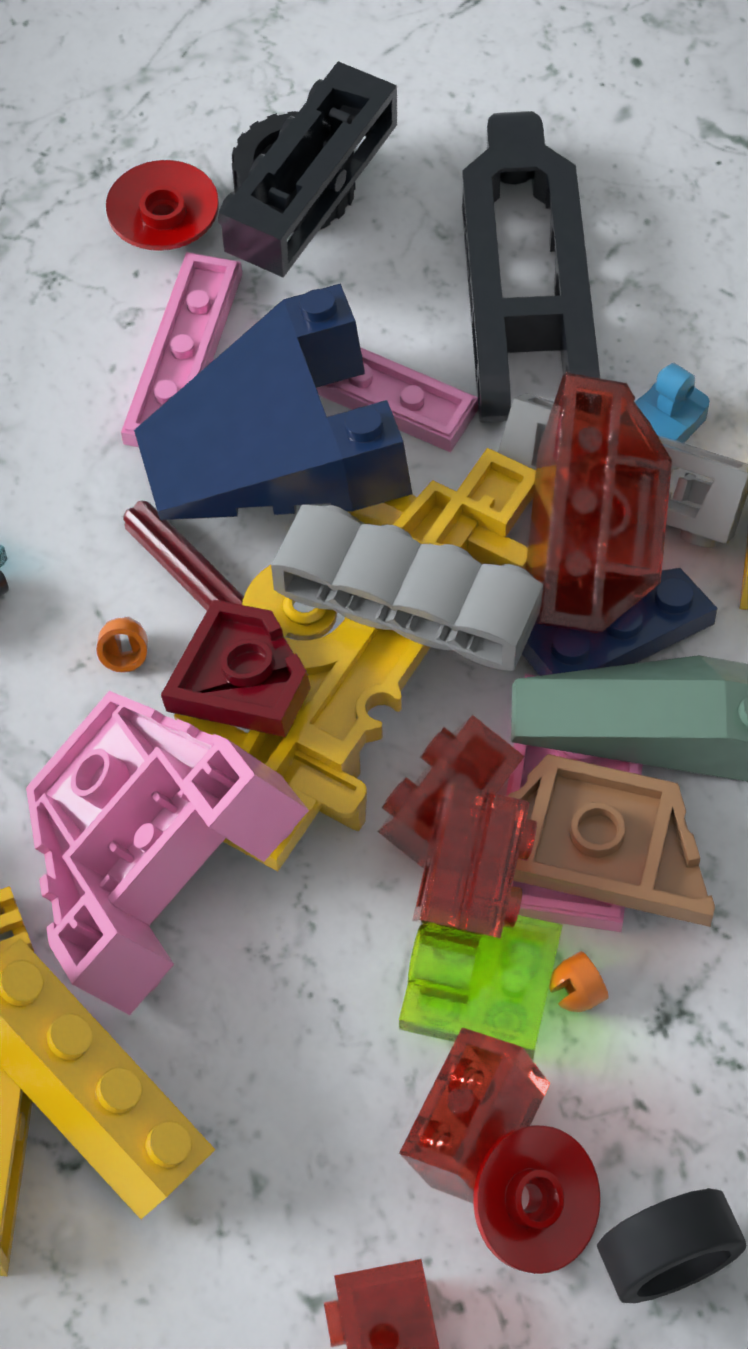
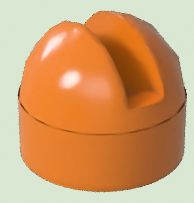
M130 617L115 618L107 621L98 635L96 648L98 659L106 668L115 672H130L137 669L143 664L147 656L148 638L146 631L140 622ZM119 634L128 635L132 648L131 651L122 652Z
M580 951L554 968L550 977L549 989L551 993L565 988L568 996L558 1003L563 1009L570 1012H583L592 1009L609 998L601 975L584 952Z

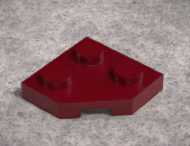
M213 599L162 691L161 698L166 712L286 737L311 686L307 670L297 653L294 654L283 635L282 628L271 610Z

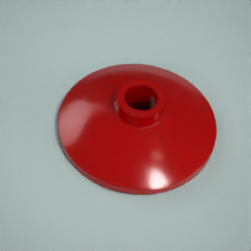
M174 160L151 161L131 168L114 182L106 199L107 218L113 231L122 240L133 246L155 251L177 249L198 240L212 227L219 210L218 193L214 183L207 174L193 165Z
M540 1125L520 1127L501 1137L485 1155L475 1180L473 1205L478 1230L486 1246L501 1262L521 1272L534 1274L550 1273L574 1261L588 1245L595 1231L600 1212L598 1176L592 1160L582 1145L562 1130ZM524 1187L529 1192V1202L525 1209L522 1206Z

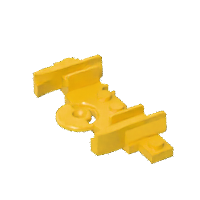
M486 448L457 491L432 480L418 497L412 494L356 511H349L348 513L364 524L378 526L388 524L400 527L420 544L439 546L451 544L461 547L481 564L500 566L512 564L527 570L529 562L528 548L506 536L539 490L541 473ZM269 565L252 580L245 592L242 605L271 610L279 622L294 654L297 653L307 670L311 688L287 736L282 737L250 730L247 733L235 726L174 714V719L187 722L210 735L216 734L228 739L279 773L308 808L309 811L294 827L291 834L277 846L264 862L227 838L223 841L278 872L318 812L355 831H360L366 822L367 804L366 785L357 779L361 774L360 751L365 743L383 738L382 722L371 718L367 713L378 705L389 706L396 712L402 710L401 690L431 647L407 639L394 630L369 627L346 617L334 631L327 634L336 622L337 612L314 608L310 612L302 613L294 609L293 605L296 601L274 590L272 568Z

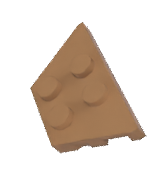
M547 754L527 775V782L521 789L511 792L493 810V819L471 841L467 838L458 847L456 854L457 868L711 927L715 910L712 895L708 896L700 871V855L694 835L688 830L685 821L686 808L678 783Z

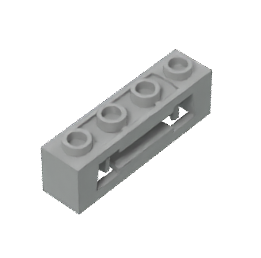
M528 393L513 398L498 453L540 472L541 482L538 491H542L543 486L547 485L565 491L564 500L582 508L599 510L602 503L623 510L622 519L640 527L657 529L660 522L681 529L679 537L682 540L701 547L715 548L717 541L727 544L734 537L748 495L747 463ZM549 426H550V427H553V428H557V429L563 430V431H566V432H569V433H572V434H575V435H578V436L575 437V436L569 435V434H568V435H561V434H558V433L549 431ZM579 444L671 474L673 470L681 468L714 480L712 483L696 478V475L691 473H685L684 477H679L673 499L681 502L688 500L699 504L701 507L698 509L670 500L672 492L582 463L568 467L544 458L545 455L554 457L553 460L563 462L565 458H572L575 445Z

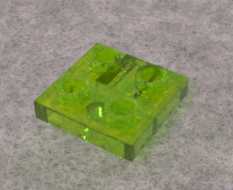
M430 896L424 923L419 926L412 950L408 985L399 1016V1030L534 1060L563 925Z

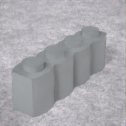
M301 505L271 564L274 590L293 601L314 608L334 610L350 620L369 627L394 630L405 638L436 649L453 650L473 662L499 670H515L542 606L543 584L533 578L527 570L512 564L501 566L481 564L473 559L466 550L451 544L441 546L420 544L400 527L388 524L382 526L360 524L348 512L333 505Z

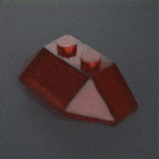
M567 372L562 376L538 449L526 570L533 578L543 584L542 604L536 620L537 624L601 633L661 583L672 459L651 423L634 402L636 398L627 383Z

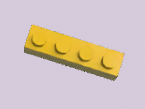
M21 938L0 954V1066L140 1219H143L216 1149Z

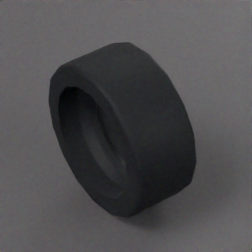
M707 1188L666 1199L634 1214L605 1233L597 1243V1249L622 1303L635 1304L674 1293L720 1271L745 1251L746 1241L723 1191Z

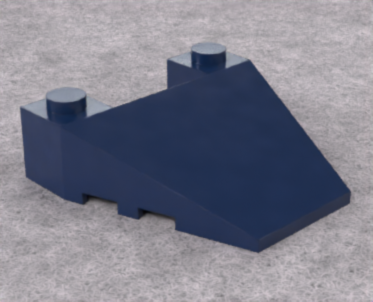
M341 283L283 299L134 430L160 520L238 517V508L271 506L274 515L296 514V505L331 504L349 512L413 494L404 441L388 401H381L327 417L318 395L317 387L365 374L356 321Z

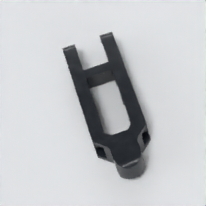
M535 112L494 113L488 118L487 150L462 170V217L479 421L500 422L507 421L511 408L508 353L561 351L564 388L570 387V407L599 416L601 406L600 371L576 165L545 145L543 123L541 117ZM531 179L533 197L544 203L546 209H551L549 246L550 252H555V296L502 298L494 203L500 199V182L516 185Z

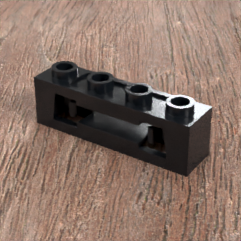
M339 61L324 80H317L309 92L307 102L295 117L290 116L286 119L281 127L278 139L266 154H260L255 159L248 178L236 193L231 192L224 199L218 215V222L222 228L224 252L284 278L397 126V85ZM331 133V138H330V140H329V141L327 142V144L323 147V142L326 140V138H327V137L329 136V134ZM365 136L366 138L363 140V142L360 144V146L358 147V149L355 151V153H354V154L352 155V157H351V153L354 151V149L357 147V145L360 143V141H361V140L363 139V137ZM296 189L297 195L290 203L291 194ZM299 223H301V225L298 227V229L294 232V234L291 236V238L287 241L288 237L291 235V233L294 231V229L297 227V225H298Z

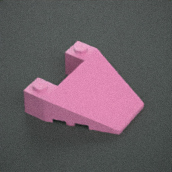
M111 691L103 697L26 787L34 846L36 850L44 854L47 874L39 879L42 897L51 901L54 922L46 927L48 942L72 985L131 1015L145 997L158 986L161 979L174 965L151 930V923L225 838L264 862L277 846L291 834L294 827L309 811L279 773L228 739L216 734L210 735L187 722L171 719L153 708Z

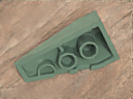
M697 655L519 678L512 684L511 742L748 782V664Z

